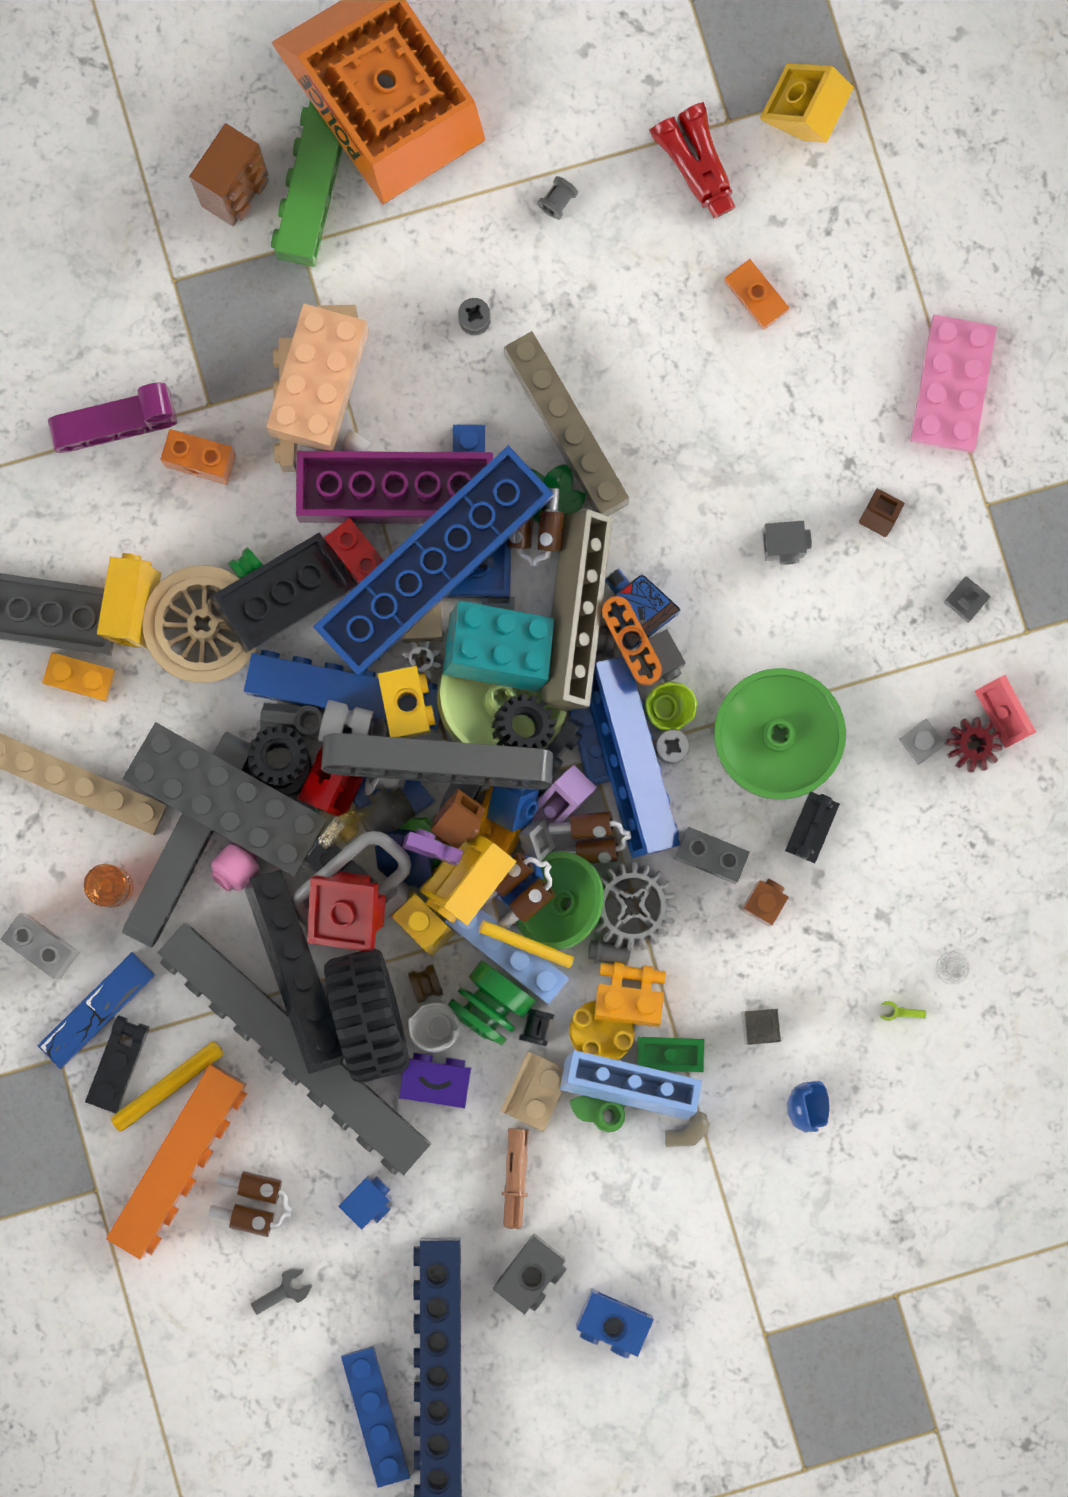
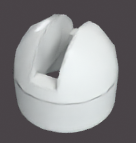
M349 429L345 435L343 446L345 451H367L372 442Z

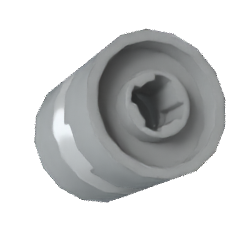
M329 699L323 715L318 741L323 742V737L331 733L369 735L374 711L357 706L353 710H349L347 704Z

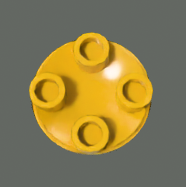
M596 1000L582 1005L574 1012L569 1025V1037L574 1049L614 1060L624 1057L634 1041V1025L594 1019Z

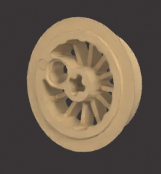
M191 566L172 573L156 586L144 609L143 635L149 652L164 670L185 681L209 683L235 674L248 663L251 654L255 653L257 647L245 653L239 642L234 643L219 634V631L231 630L222 617H217L212 613L214 605L209 599L207 602L208 590L218 592L239 580V577L227 570L214 566ZM194 590H202V608L198 610L188 594ZM181 596H184L193 613L189 615L174 606L173 603ZM171 610L186 619L187 623L165 622L168 611ZM199 619L202 622L209 620L210 630L208 632L204 630L196 631L198 628L196 622ZM165 629L188 630L170 641L166 639L164 632ZM192 637L182 655H177L171 649L174 645ZM213 639L220 640L233 650L226 656H221ZM200 642L199 662L195 663L186 660L196 643ZM208 642L218 659L217 661L204 663L205 643Z

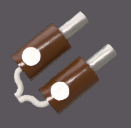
M549 488L554 497L547 503L546 510L540 511L537 550L547 551L545 555L538 556L533 561L531 556L522 552V549H531L533 517L507 540V547L517 548L518 555L521 558L527 559L530 566H538V562L548 559L552 551H562L564 512L558 511L559 489Z
M611 811L571 815L570 822L549 824L550 835L571 833L573 839L613 836V826H616L619 832L625 835L621 839L620 846H618L616 837L578 840L574 848L555 849L554 851L574 853L583 857L591 864L618 861L619 851L625 848L626 840L631 839L630 831L624 830L619 822L613 821Z
M520 852L512 857L516 863L483 906L498 893L505 897L534 872L531 862L538 867H545L544 875L547 882L542 878H538L509 904L512 911L497 923V926L509 929L519 919L526 923L555 897V893L551 888L552 878L549 874L552 866L548 861L539 862L533 857L526 858Z
M243 1171L241 1177L219 1172L217 1184L237 1188L238 1196L275 1205L280 1195L283 1199V1208L288 1212L282 1213L277 1222L273 1223V1212L235 1204L233 1210L211 1205L208 1216L230 1221L229 1228L264 1237H269L271 1228L280 1226L285 1217L291 1216L292 1208L287 1204V1195L281 1191L282 1180Z

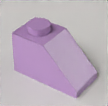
M573 765L537 801L538 808L532 821L534 819H546L548 828L551 823L565 822L597 787Z

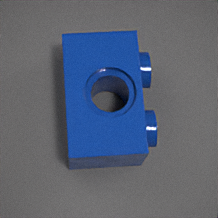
M591 1289L576 1323V1330L581 1332L579 1337L590 1343L598 1345L601 1340L612 1345L610 1351L619 1356L629 1358L630 1354L638 1357L654 1318L644 1311ZM611 1317H617L623 1322L622 1329L616 1334H610L604 1329L605 1321Z

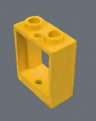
M479 834L470 843L465 841L459 847L463 851L459 864L455 866L442 861L420 889V892L428 898L425 904L451 923L458 919L468 926L516 863L512 857L495 843Z

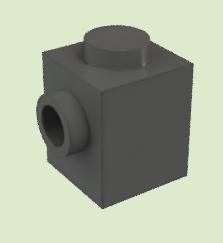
M804 521L765 523L762 529L765 561L780 560L781 565L799 563V558H804L807 549L812 547L810 529L805 530Z

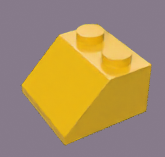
M787 63L760 119L803 141L827 143L854 87L833 66Z

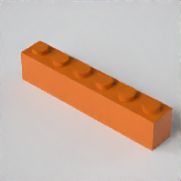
M215 1064L208 1066L106 1237V1240L138 1259H142L147 1253L151 1256L153 1255L162 1240L158 1233L164 1224L167 1226L171 1225L179 1211L175 1207L181 1195L187 1197L196 1183V1180L192 1178L198 1166L204 1168L214 1151L209 1149L215 1137L221 1140L231 1123L226 1120L233 1108L238 1111L246 1099L248 1093L243 1090L247 1083Z

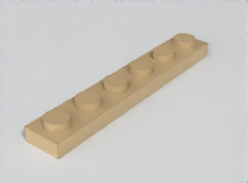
M0 733V769L155 836L167 810V805Z

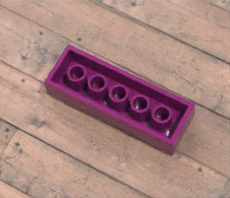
M297 451L296 517L299 523H343L348 518H351L354 523L424 524L494 459L493 452Z

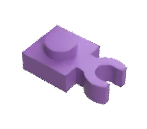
M416 829L415 833L409 832L406 835L402 848L430 858L440 859L455 866L459 864L463 851L434 840L435 835L433 833Z

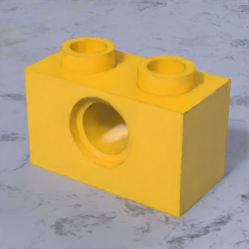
M417 666L378 673L390 737L413 738L431 734L429 726L436 724L432 705L425 706L423 694L429 693L426 674H419ZM411 695L417 699V705L412 711L405 712L399 708V700L403 696Z

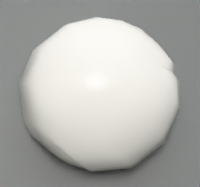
M435 1002L421 1005L408 1020V1036L416 1047L429 1053H439L451 1047L458 1038L461 1026L460 1020L452 1008L442 1003Z

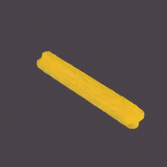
M216 1041L210 1042L113 1115L111 1122L119 1132L124 1131L205 1070L210 1064L224 1055L223 1049Z

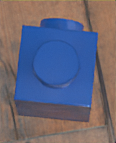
M493 787L486 818L511 832L530 824L538 808L537 798L539 790Z
M368 1175L338 1207L362 1230L372 1219L378 1223L391 1210L386 1205L392 1199L387 1194L391 1189L378 1176L372 1179Z

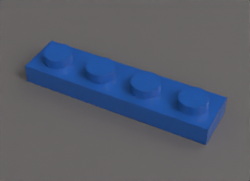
M374 1346L342 1355V1363L377 1488L410 1479L409 1469Z

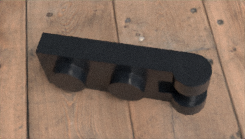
M120 1015L116 1017L85 1103L115 1114L119 1111L149 1032V1026L139 1023V1025L128 1022V1018ZM123 1034L133 1038L131 1047L120 1043Z

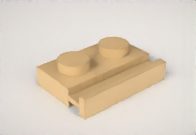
M528 1051L500 1112L544 1132L563 1091L560 1090L564 1067Z

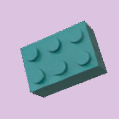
M458 601L449 614L443 675L538 692L549 678L554 618Z

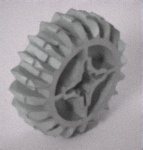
M632 862L631 872H626L624 863H620L618 865L619 875L616 876L614 871L609 868L606 872L611 880L607 882L604 878L600 877L604 887L603 908L600 915L602 923L597 925L594 930L598 933L606 928L609 932L604 936L603 940L608 942L614 935L617 937L615 942L616 948H620L622 941L627 940L628 950L633 951L634 941L639 940V946L641 950L647 948L645 938L649 937L651 942L656 945L659 943L658 938L654 934L656 931L663 936L668 934L667 929L661 926L663 922L671 925L674 924L675 920L672 917L666 916V912L677 911V906L667 905V900L674 899L676 895L674 892L665 895L663 889L671 885L669 880L664 881L661 885L656 882L662 875L660 871H657L652 878L647 875L650 871V865L646 864L642 873L637 872V862ZM628 879L645 882L635 894H627L614 886ZM652 889L657 894L660 908L657 919L646 910L644 905L645 899ZM643 893L644 895L639 900L638 908L646 918L640 913L635 915L633 912L632 916L628 914L624 920H621L622 916L626 913L627 905L619 895L625 900L630 898L632 901L633 897L637 899ZM607 894H610L620 905V914L612 924L608 920L605 911ZM632 918L639 919L651 927L639 934H628L620 931L623 925Z

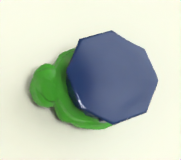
M426 817L411 818L400 822L395 827L393 833H387L386 835L402 847L405 837L409 832L415 833L416 829H421L433 833L431 831L433 822ZM376 845L377 868L388 877L397 869L398 862L382 847ZM404 849L411 861L410 873L404 882L409 886L419 888L432 876L431 869L438 867L442 860Z

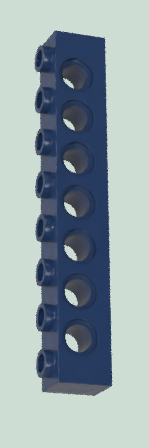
M461 1237L421 1238L420 1246H414L413 1265L420 1266V1280H414L413 1284L414 1300H420V1314H414L413 1321L414 1334H420V1348H414V1368H420V1382H414V1402H420V1416H414V1436H420V1450H414V1471H420V1484H414V1497H462ZM434 1264L442 1265L447 1272V1276L442 1281H433L428 1276V1268ZM434 1298L442 1299L447 1306L445 1313L442 1315L432 1314L428 1309L430 1300ZM432 1333H442L446 1337L447 1344L441 1349L432 1348L428 1342V1337ZM436 1366L443 1368L447 1373V1378L441 1383L431 1381L428 1376V1371ZM433 1401H441L446 1405L447 1412L441 1417H435L428 1410L429 1404ZM434 1435H440L447 1441V1446L441 1451H435L429 1446L428 1440ZM433 1470H442L447 1476V1481L444 1484L435 1485L429 1480L428 1475Z

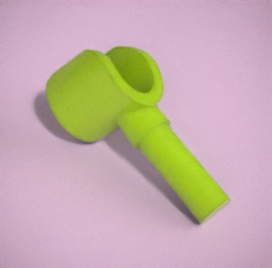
M891 1001L882 1003V1005L890 1004L895 1008V1013L892 1017L880 1016L884 1020L891 1021L896 1017L926 1018V1010L897 1007Z

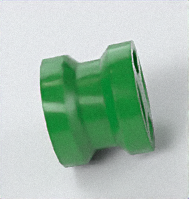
M248 547L242 551L240 558L237 560L232 559L227 563L239 578L263 566Z

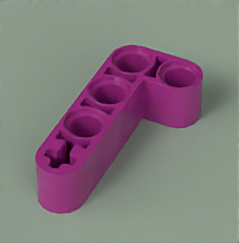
M162 382L151 383L137 389V396L50 417L48 425L55 452H72L175 426L178 421L169 388Z

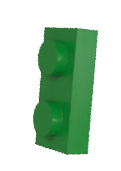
M638 1037L637 1065L660 1071L704 1072V1039Z

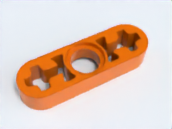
M620 596L609 598L603 605L602 616L633 678L637 683L644 686L655 684L661 676L662 666L630 603ZM616 604L619 608L624 606L626 610L622 615L625 623L627 624L632 620L634 625L626 626L619 633H616L614 628H619L620 623L616 617L610 618L608 616L611 612V605ZM635 632L641 637L642 643L638 649L628 650L623 646L622 639L626 633ZM647 649L649 654L643 655V658L648 666L655 665L656 669L652 671L653 677L648 679L646 675L639 676L638 672L641 670V664L638 658L632 663L629 657L638 656Z

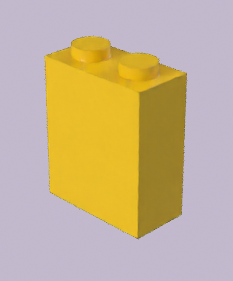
M122 553L121 558L110 557L97 635L117 645L148 649L143 635L144 609L151 593L160 583L161 572L151 567V562L141 560L142 556L136 554Z

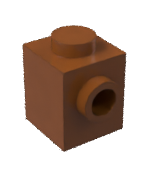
M457 789L435 815L431 831L443 844H450L454 848L459 849L465 841L470 843L478 834L481 828L479 824L481 823L485 807L460 789Z
M769 878L766 883L759 880L741 910L767 926H772L789 896L783 894L785 888Z

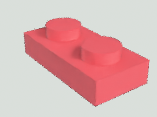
M1006 675L975 690L996 732H1000L1001 736L999 738L1005 748L1036 733Z

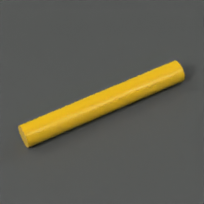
M485 920L479 926L478 932L568 969L573 963L574 957Z

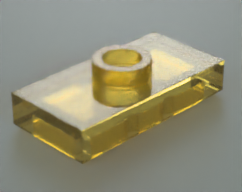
M361 806L336 817L320 835L318 842L325 849L341 841L348 843L359 832V826L370 813Z

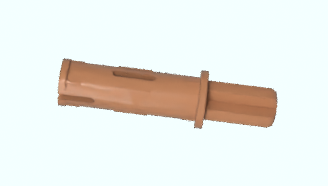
M508 1128L506 1183L504 1192H502V1195L505 1196L503 1225L508 1229H520L523 1223L524 1197H528V1193H524L528 1129Z

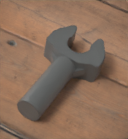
M291 1268L283 1272L281 1286L251 1303L256 1315L285 1298H292L297 1303L304 1300L309 1294L312 1284H308L299 1290L294 1289L291 1284L292 1279L300 1276L304 1269Z

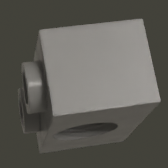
M19 913L0 939L53 979H61L80 953L40 922L25 913Z

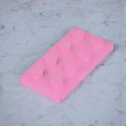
M933 315L911 431V442L974 453L997 326Z

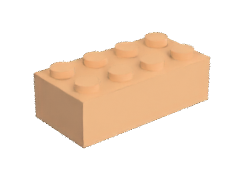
M303 303L266 426L270 436L321 451L334 450L368 336L367 321Z

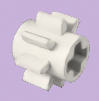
M429 641L425 642L424 647H417L416 643L412 642L413 650L411 653H402L403 658L409 660L410 663L403 668L417 666L414 658H420L422 654H426L430 664H423L421 669L418 668L419 674L425 673L427 678L432 680L430 672L433 668L437 670L442 668L439 663L434 662V658L440 656V651L435 650L431 653Z

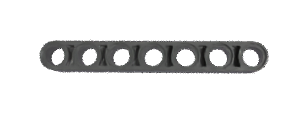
M225 732L213 755L245 772L248 767L249 756L247 755L251 745L239 737ZM181 814L123 927V934L150 948L154 947L214 833L213 830L185 814Z
M331 733L323 737L321 770L335 775L543 790L552 786L553 753L549 750L537 748Z

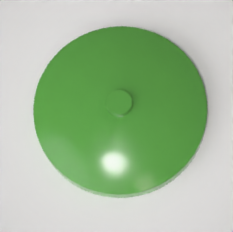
M786 668L759 671L740 681L731 689L720 705L714 725L716 753L728 776L747 792L772 800H787L801 797L821 786L833 774L840 763L846 742L845 720L841 708L832 693L812 676Z

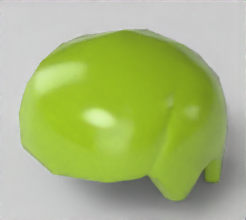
M664 682L653 688L646 696L644 711L649 722L659 730H680L694 720L698 703L693 691L684 684Z

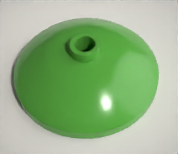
M560 851L547 854L541 861L544 862L546 860L552 866L549 874L552 878L551 888L555 893V897L526 923L520 919L516 922L519 930L525 937L557 950L570 948L580 943L591 933L600 918L604 900L602 882L592 864L574 853ZM541 867L543 872V880L547 882V879L544 875L545 867ZM571 900V906L567 910L566 904L568 901Z

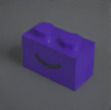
M413 1052V1058H409L410 1066L402 1075L399 1098L465 1108L472 1069L471 1067H465L466 1060L446 1057L445 1063L432 1062L433 1055Z

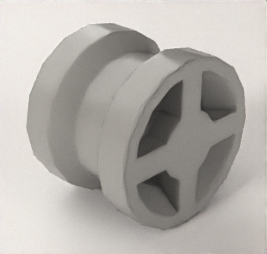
M677 730L664 732L659 736L655 745L657 757L666 764L681 762L689 751L687 737Z

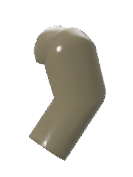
M697 1111L696 1114L690 1117V1123L684 1130H665L666 1147L696 1145L709 1130L710 1124L707 1121V1115Z

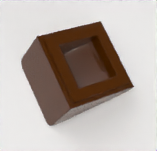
M876 488L859 523L881 536L887 537L905 502Z

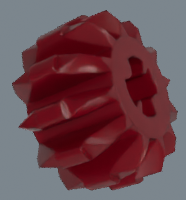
M975 717L972 725H970L967 719H962L960 721L961 729L955 726L950 729L951 734L957 739L950 738L945 743L948 746L955 747V750L947 753L948 758H953L956 755L960 758L956 762L955 767L959 769L967 762L968 773H973L976 769V764L981 771H985L988 769L987 761L993 764L998 761L997 756L991 751L998 752L1002 750V745L993 743V740L999 738L1001 734L1000 732H995L990 735L988 731L993 725L990 721L981 728L980 717ZM969 737L973 741L978 740L981 746L977 748L979 753L975 749L969 750L967 746L971 742L968 739Z

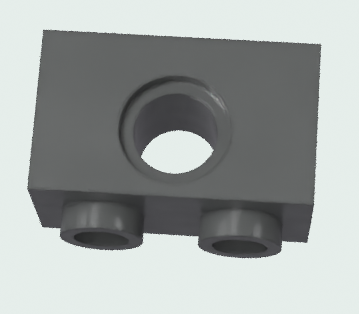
M688 827L674 859L736 884L739 881L750 851Z
M534 1233L495 1283L493 1290L524 1315L529 1309L535 1312L546 1297L543 1290L549 1282L555 1285L565 1273L566 1268L563 1264L566 1259ZM529 1267L539 1269L542 1274L540 1281L536 1284L526 1283L522 1277L525 1269Z

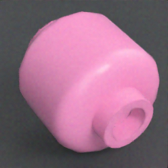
M230 843L212 860L211 867L213 872L211 877L227 892H230L232 889L242 891L247 886L249 879L256 877L260 872L256 861L259 856L235 843Z

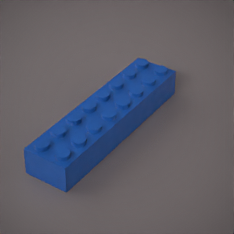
M508 445L322 617L313 628L358 676H361L554 497V494Z

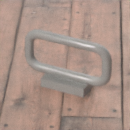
M377 831L364 832L313 876L332 877L365 847L371 844L379 845L398 862L397 869L378 885V894L386 895V920L407 902L408 885L404 880L410 873L411 861L407 852L388 835ZM310 879L297 889L292 896V902L298 919L307 928L309 911L304 907V902L310 895Z

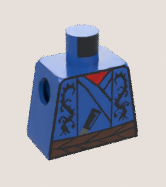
M617 569L605 578V583L615 594L612 597L620 596L630 603L647 638L680 613V608L643 574L629 582L622 571ZM612 604L609 614L611 617L618 619L620 627L617 629L619 632L626 626L634 625L632 620L627 624L625 623L622 615L626 610L624 606L619 608L616 604ZM628 632L623 636V641L629 650H633L642 642L641 637L635 632Z

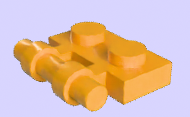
M614 962L613 964L600 963L599 976L611 977V984H598L594 1019L659 1028L662 1018L664 992L651 991V984H664L666 971L654 970L653 966L647 965L637 968L624 966V963ZM622 979L640 981V989L622 987Z

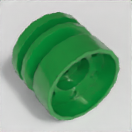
M480 960L468 976L478 988L476 992L472 993L460 987L457 992L469 1000L467 1004L463 1006L452 998L447 1005L453 1009L463 1024L479 1036L503 1046L507 1039L496 1031L498 1026L501 1024L507 1030L513 1032L515 1028L506 1018L507 1014L511 1012L523 1018L536 1000L483 960Z

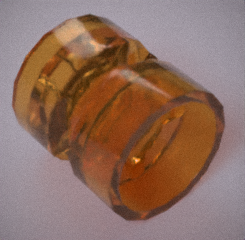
M110 864L96 865L89 870L83 885L85 894L92 903L108 908L121 907L127 903L132 896L134 888L133 880L129 873L121 867Z

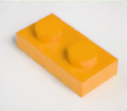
M51 652L42 683L107 702L116 671Z

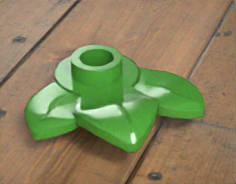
M584 1095L570 1100L571 1109L578 1119L583 1122H593L603 1132L617 1131L625 1121L624 1108L627 1105ZM605 1110H609L612 1113V1120L610 1122L605 1121L603 1118Z

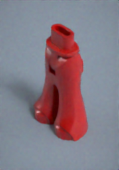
M704 102L685 109L677 117V121L687 136L698 160L694 158L688 149L675 117L659 122L649 129V132L655 142L676 164L691 192L702 204V208L708 207L713 219H716L732 211L736 206L730 196L733 191L730 189L727 174L711 138L707 109Z

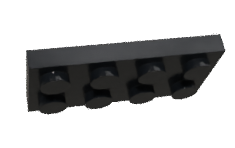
M319 532L211 596L210 600L245 653H248L350 592L355 585Z

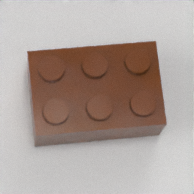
M227 123L224 124L189 175L201 207L231 226H234L238 219L242 221L247 216L251 208L250 201L256 193L259 195L263 192L269 181L259 144Z

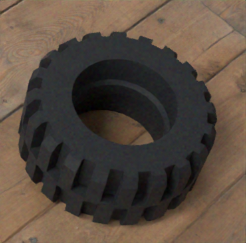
M378 949L329 959L324 965L325 982L337 1036L353 1081L364 1083L404 1072L410 1066L409 1054L398 1004L382 952Z

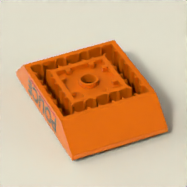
M341 0L271 43L382 205L485 141L474 99L406 0ZM382 74L388 75L393 80V87L383 88L380 86L377 76Z

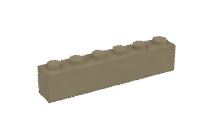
M533 331L504 346L506 360L582 491L586 494L594 511L609 516L627 506L629 503L628 494Z
M589 509L564 515L562 551L559 552L551 613V618H554L549 678L542 687L540 702L543 700L547 703L545 706L563 711L590 707L613 517Z

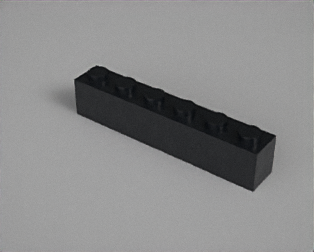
M278 870L250 878L245 888V893L307 1071L311 1074L339 1065L343 1061L344 1056L332 1012L282 871Z

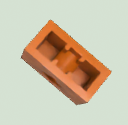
M169 429L160 460L166 468L227 485L236 453L232 446Z

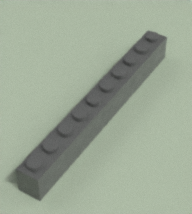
M183 923L157 952L163 957L160 963L173 975L179 972L188 980L184 985L197 997L203 994L212 1002L209 1008L221 1019L228 1016L236 1024L233 1029L247 1042L252 1038L261 1047L257 1051L271 1064L275 1060L285 1068L282 1074L296 1086L301 1082L310 1090L307 1096L320 1108L325 1104L334 1112L331 1118L344 1130H347L348 1127L352 1128L359 1135L356 1141L370 1153L375 1149L384 1158L380 1162L391 1173L396 1175L399 1171L402 1175H405L432 1144L368 1085L353 1081L347 1066L342 1062L339 1065L309 1074L288 1013L189 924Z

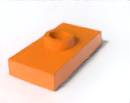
M748 259L724 278V282L763 330L790 309L751 259Z

